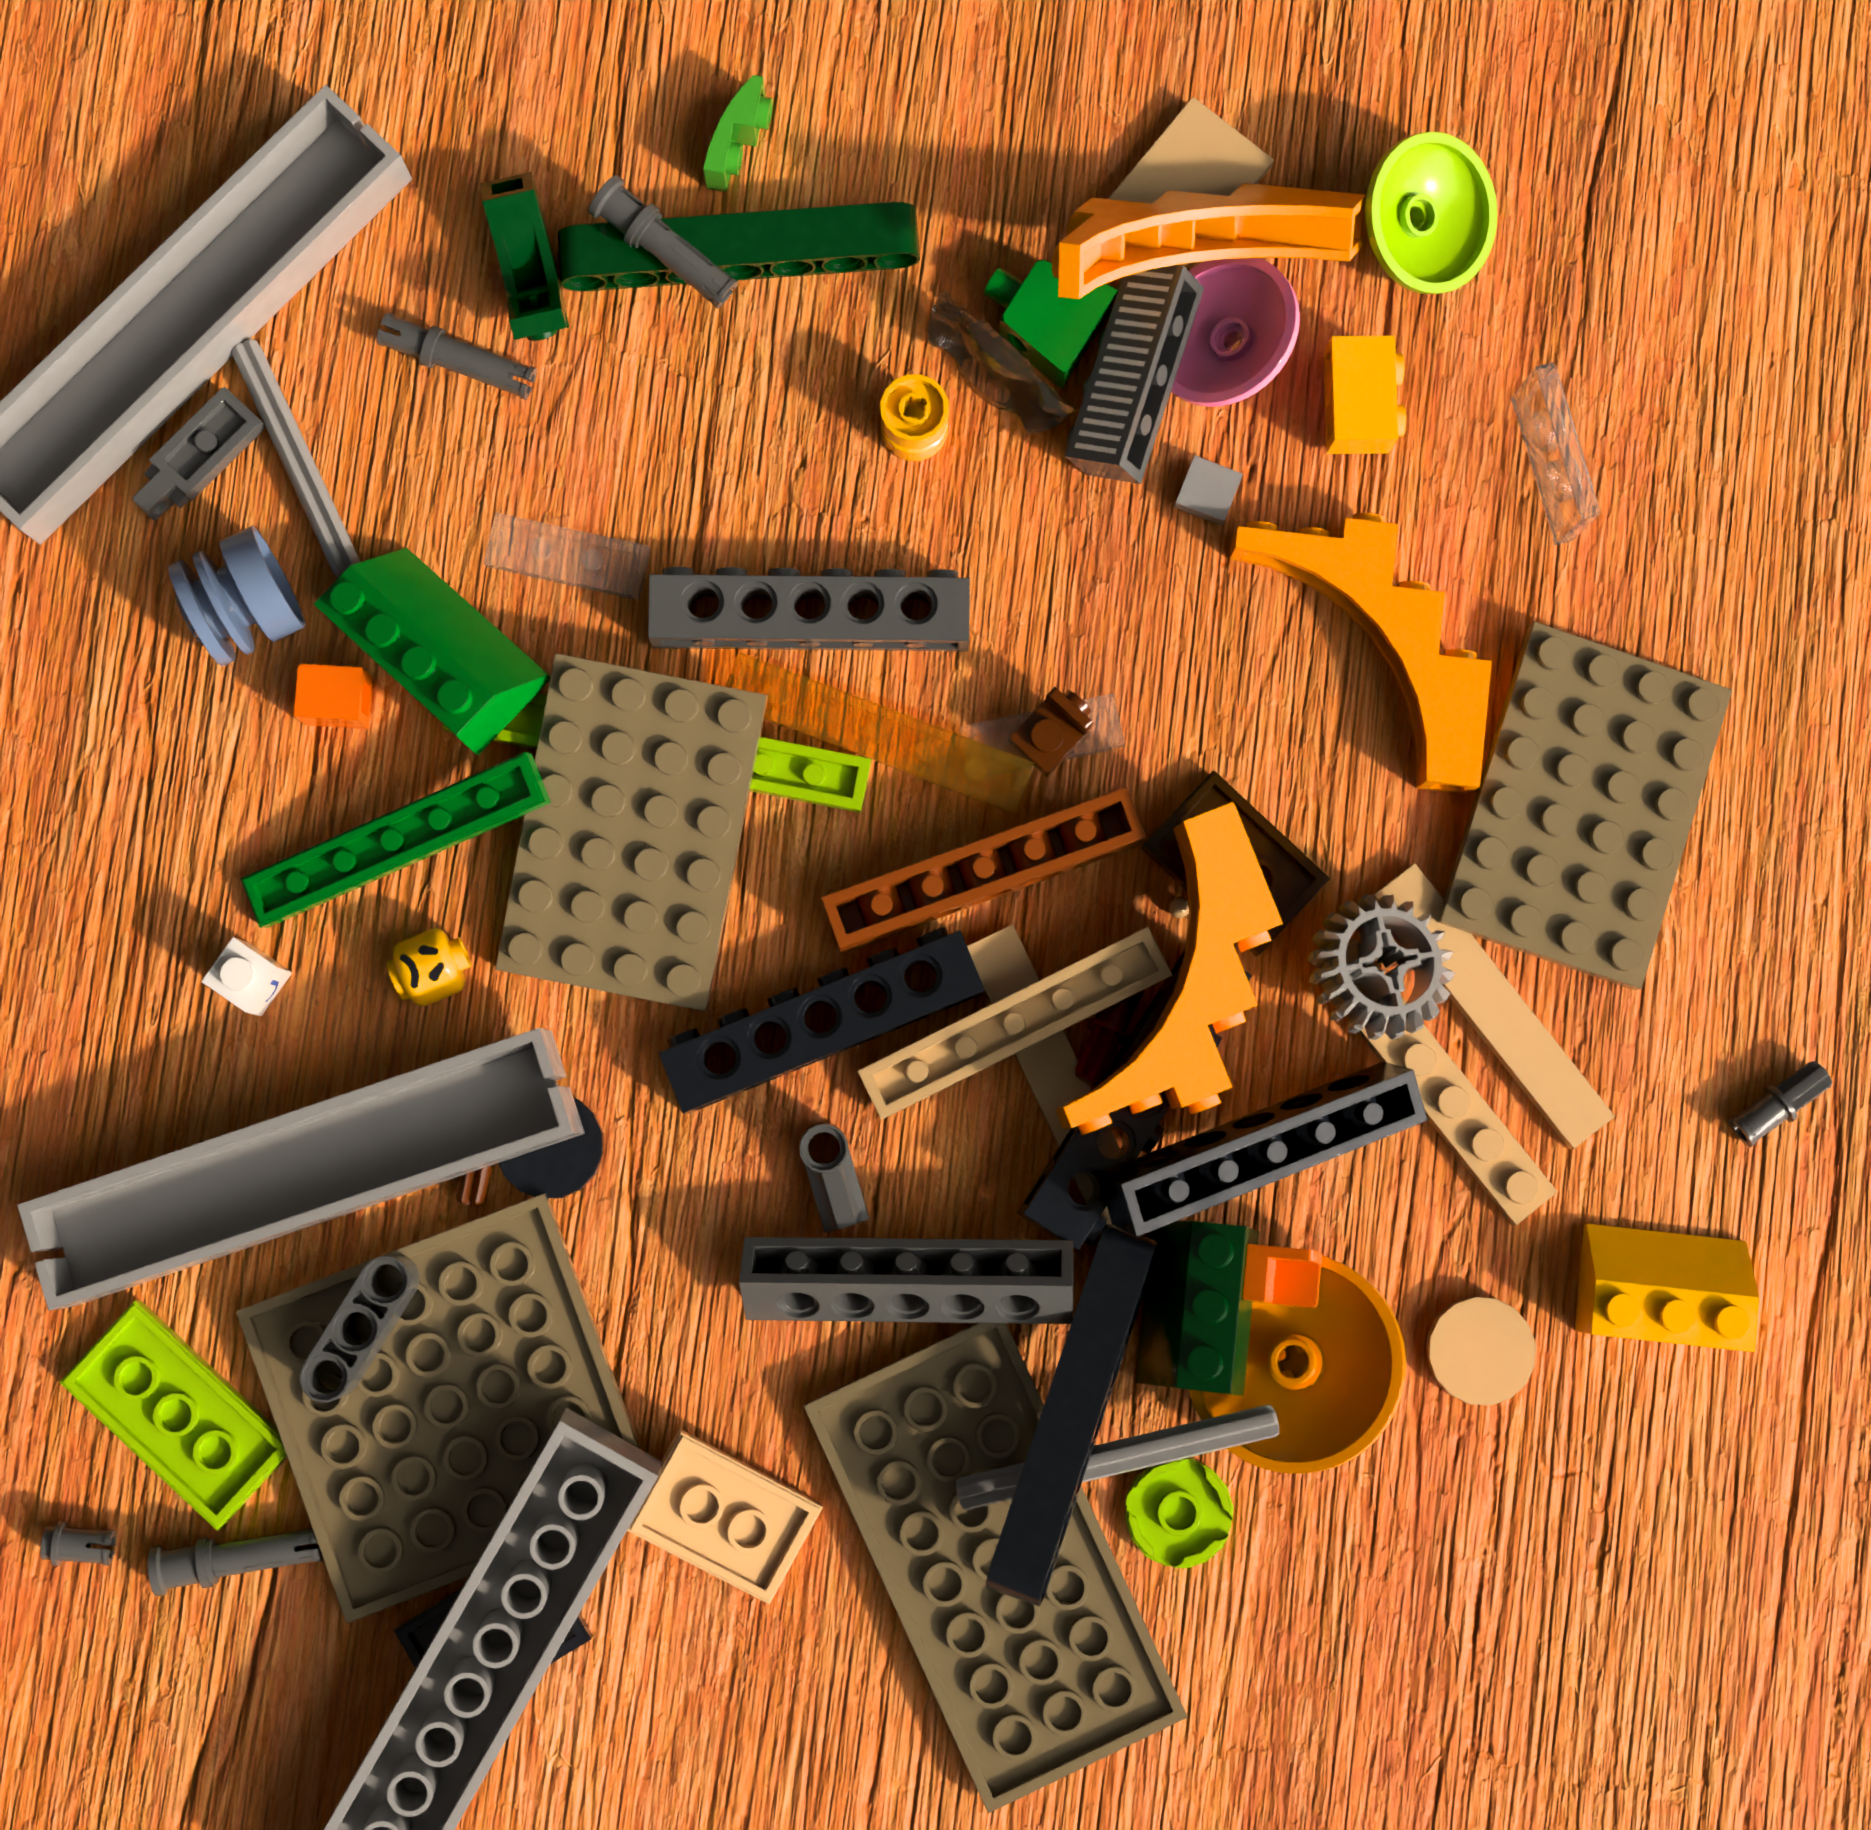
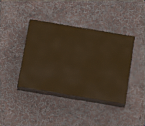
M1213 770L1140 848L1187 891L1185 867L1173 828L1185 820L1234 802L1283 922L1282 925L1268 930L1271 941L1249 949L1257 957L1330 878Z

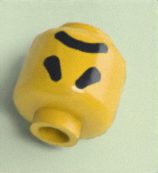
M431 928L400 941L393 948V959L386 962L390 978L400 998L403 1001L410 998L418 1006H427L461 991L465 985L463 970L472 967L468 952L460 937L450 941L447 934L439 928Z

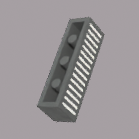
M1184 265L1156 268L1125 276L1116 285L1117 294L1114 299L1115 302L1107 327L1102 330L1099 338L1098 355L1091 376L1087 378L1083 387V401L1075 425L1071 427L1067 436L1065 457L1086 475L1137 484L1142 483L1204 287Z

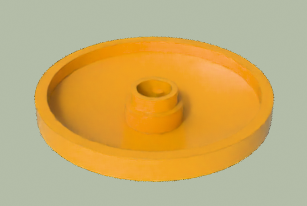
M1322 1256L1317 1307L1307 1308L1258 1302L1252 1303L1244 1395L1189 1390V1393L1201 1420L1263 1405H1272L1279 1423V1435L1227 1449L1252 1465L1274 1472L1287 1474L1320 1472L1340 1466L1359 1456L1382 1435L1391 1422L1401 1400L1405 1384L1406 1354L1404 1341L1394 1313L1380 1292L1366 1278L1352 1268Z

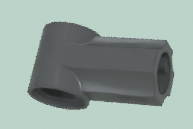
M827 1122L817 1123L809 1127L801 1139L799 1146L800 1156L806 1168L824 1232L839 1230L869 1220V1214L845 1134L836 1125ZM827 1132L837 1138L840 1143V1150L834 1160L822 1163L811 1157L808 1144L814 1135Z

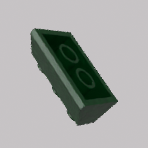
M1175 1221L1150 1231V1238L1159 1240V1246L1144 1292L1135 1383L1244 1395L1253 1303L1243 1300L1247 1244L1258 1245L1259 1231L1247 1226L1197 1221Z

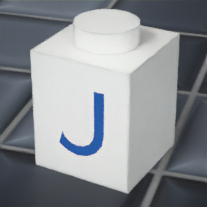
M233 937L201 982L244 1012L262 1016L293 972L249 942Z

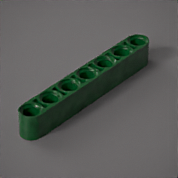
M904 202L661 219L675 233L684 238L710 259L712 263L737 281L901 269L913 266L920 260L916 208L914 205ZM609 222L572 225L558 231L561 286L567 290L585 292L687 284L642 246L635 248L626 244L623 241L624 234Z

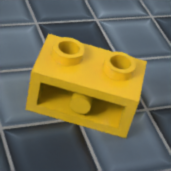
M1332 336L1323 352L1326 454H1389L1398 437L1404 436L1406 429L1405 405H1397V385H1402L1404 380V356L1402 353H1396L1395 336Z

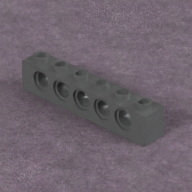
M667 567L663 569V575L649 574L648 638L653 648L968 651L970 578H959V573L954 570H931L927 572V577H906V572L903 570L881 569L874 572V577H853V571L840 568L822 570L821 576H800V571L797 569L774 568L769 570L768 576L747 575V570L735 567L716 569V575H694L695 571L691 568ZM700 597H713L719 602L717 611L710 617L698 618L690 612L693 602ZM764 597L772 603V608L766 616L754 619L743 613L744 605L751 598ZM814 597L824 603L825 609L817 618L805 619L795 611L798 603L805 598ZM868 598L877 604L878 610L873 617L860 620L849 613V606L856 599ZM919 598L929 604L931 612L924 619L911 620L902 613L901 608L903 604L910 599Z
M744 1237L739 1285L746 1320L1071 1324L1074 1306L1073 1240Z

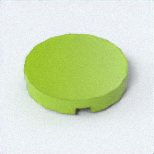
M1184 1458L1147 1467L1134 1478L1125 1496L1124 1519L1132 1541L1147 1558L1164 1566L1187 1569L1207 1562L1223 1548L1231 1529L1234 1506L1227 1486L1213 1469L1193 1458Z

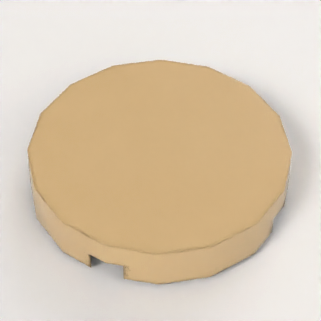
M1470 1297L1452 1302L1435 1317L1427 1334V1359L1432 1377L1447 1394L1467 1404L1491 1406L1511 1399L1527 1384L1535 1367L1536 1343L1529 1324L1515 1308L1495 1298Z

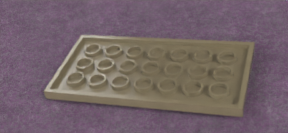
M976 1323L804 1404L810 1422L988 1813L1188 1718L1082 1486L1041 1606H1036L986 1588L989 1568L1012 1500L964 1510L959 1503L956 1480L960 1477L1025 1462L1044 1407L1006 1323Z

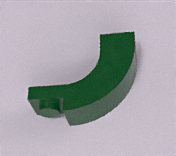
M532 172L481 183L482 203L501 268L507 297L509 323L514 340L527 337L528 340L539 341L550 338L558 330L568 328L569 322L553 250Z

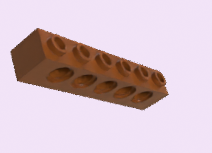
M1125 787L821 897L840 952L843 954L1138 847L1145 840L1146 836L1128 788Z

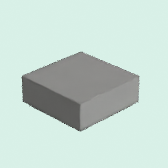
M1194 455L1174 507L1222 526L1243 474Z

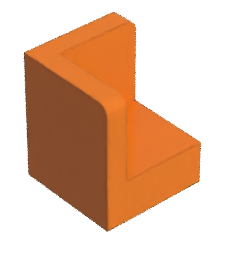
M300 664L297 669L294 717L307 726L369 729L373 677L363 667Z
M1247 1244L1243 1300L1307 1308L1317 1307L1322 1253L1309 1249Z

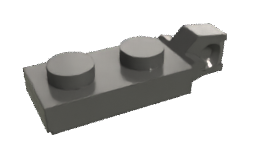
M226 387L221 388L149 459L152 465L144 474L150 481L132 497V500L154 521L172 507L174 503L179 508H182L189 500L192 501L266 428L264 423Z

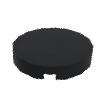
M574 1098L585 1134L499 1163L505 1178L520 1192L533 1197L546 1194L547 1199L564 1198L582 1190L597 1174L604 1154V1132L596 1114L581 1100Z

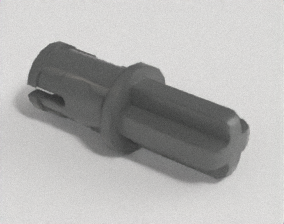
M1812 1061L1776 1087L1768 1085L1764 1088L1765 1095L1738 1116H1734L1729 1120L1732 1130L1745 1145L1752 1147L1756 1144V1141L1784 1121L1794 1122L1797 1119L1796 1112L1828 1090L1833 1083L1828 1075L1829 1073L1816 1061Z

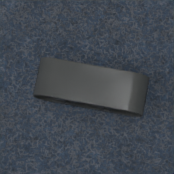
M400 1254L379 1256L371 1260L363 1268L303 1364L300 1372V1384L304 1393L310 1399L320 1403L332 1402L350 1394L358 1386L417 1291L420 1283L419 1271L416 1264L408 1257ZM387 1264L395 1266L402 1275L401 1288L395 1295L386 1294L378 1284L380 1270ZM356 1312L365 1314L372 1323V1334L364 1343L356 1341L349 1332L350 1319ZM326 1360L335 1362L342 1371V1382L337 1390L326 1388L319 1378V1370Z

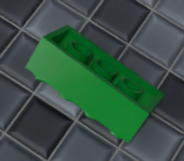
M408 548L350 565L314 603L330 621L477 756L551 678Z

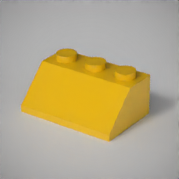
M1594 1224L1583 1225L1575 1331L1591 1335L1755 1352L1759 1293L1746 1241Z

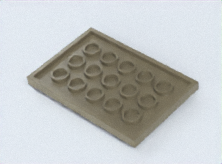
M1537 622L1530 624L1484 766L1480 787L1477 789L1443 897L1444 902L1438 923L1632 990L1642 989L1732 689Z
M555 653L535 757L536 766L551 803L524 815L495 970L701 1011L708 1009L768 695Z

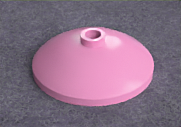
M1241 258L1205 261L1189 270L1204 287L1171 392L1191 404L1217 407L1244 400L1257 393L1274 379L1287 362L1296 343L1300 324V312L1296 294L1289 281L1275 266L1264 259ZM1242 340L1241 344L1232 350L1233 345L1237 341Z

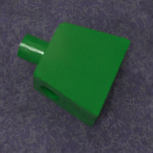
M1038 260L1024 282L1002 268H997L990 278L983 295L1006 308L1000 320V337L1055 385L1063 389L1110 314L1117 290L1104 284L1080 299L1058 297V278L1053 276L1052 263Z

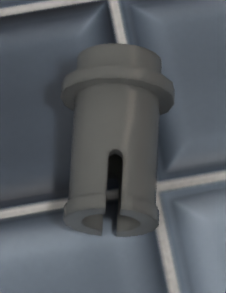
M59 1521L56 1526H46L41 1541V1559L51 1560L52 1566H60L62 1561L96 1563L110 1566L115 1551L92 1548V1545L116 1546L115 1529L67 1527L65 1521Z

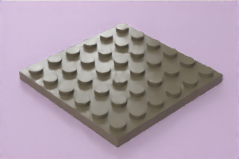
M546 1194L536 1196L382 1255L400 1254L408 1257L416 1264L420 1283L416 1293L358 1386L350 1394L332 1402L320 1403L310 1399L301 1387L300 1372L306 1359L359 1274L371 1260L236 1311L346 1624L468 1577L565 1408L641 1449L553 1208ZM387 1264L380 1270L378 1284L386 1294L395 1295L401 1288L402 1275L395 1266ZM356 1312L350 1319L349 1332L356 1341L364 1343L372 1334V1323L365 1314ZM326 1360L321 1365L319 1370L321 1383L331 1390H337L341 1385L342 1371L335 1362Z

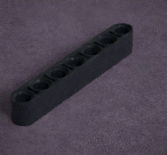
M1106 1224L989 1568L986 1580V1588L1036 1606H1041L1153 1268L1159 1240L1143 1235L1136 1237L1109 1224Z

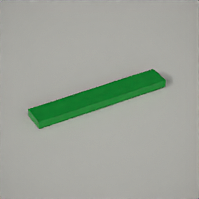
M524 752L241 878L259 928H269L548 805L551 801L532 753Z

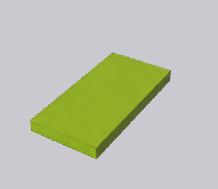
M135 1300L59 1382L217 1531L226 1525L287 1458L277 1427L141 1300Z

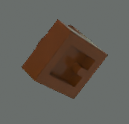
M1053 687L1046 695V699L1010 736L1008 742L1048 777L1091 731L1094 724L1088 717L1091 709L1074 692L1068 690L1063 694L1056 687Z

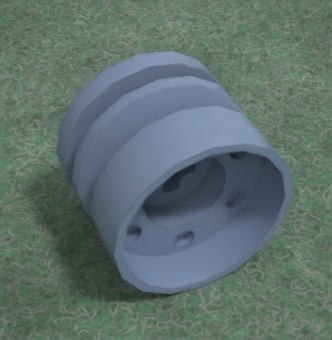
M253 525L220 541L221 553L225 566L218 568L203 550L197 551L192 555L199 578L183 559L168 566L169 576L176 594V602L185 622L198 642L205 646L213 659L222 667L236 659L229 636H231L239 649L248 655L255 650L250 626L257 624L261 631L272 642H275L304 628L306 625L301 608L284 572L268 544Z

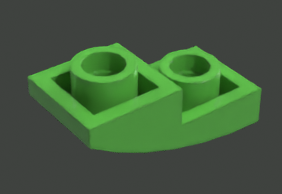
M753 75L740 88L721 116L711 139L703 167L707 189L727 192L730 175L738 176L740 173L743 145L757 147L760 129H769L773 98L766 97L762 76Z

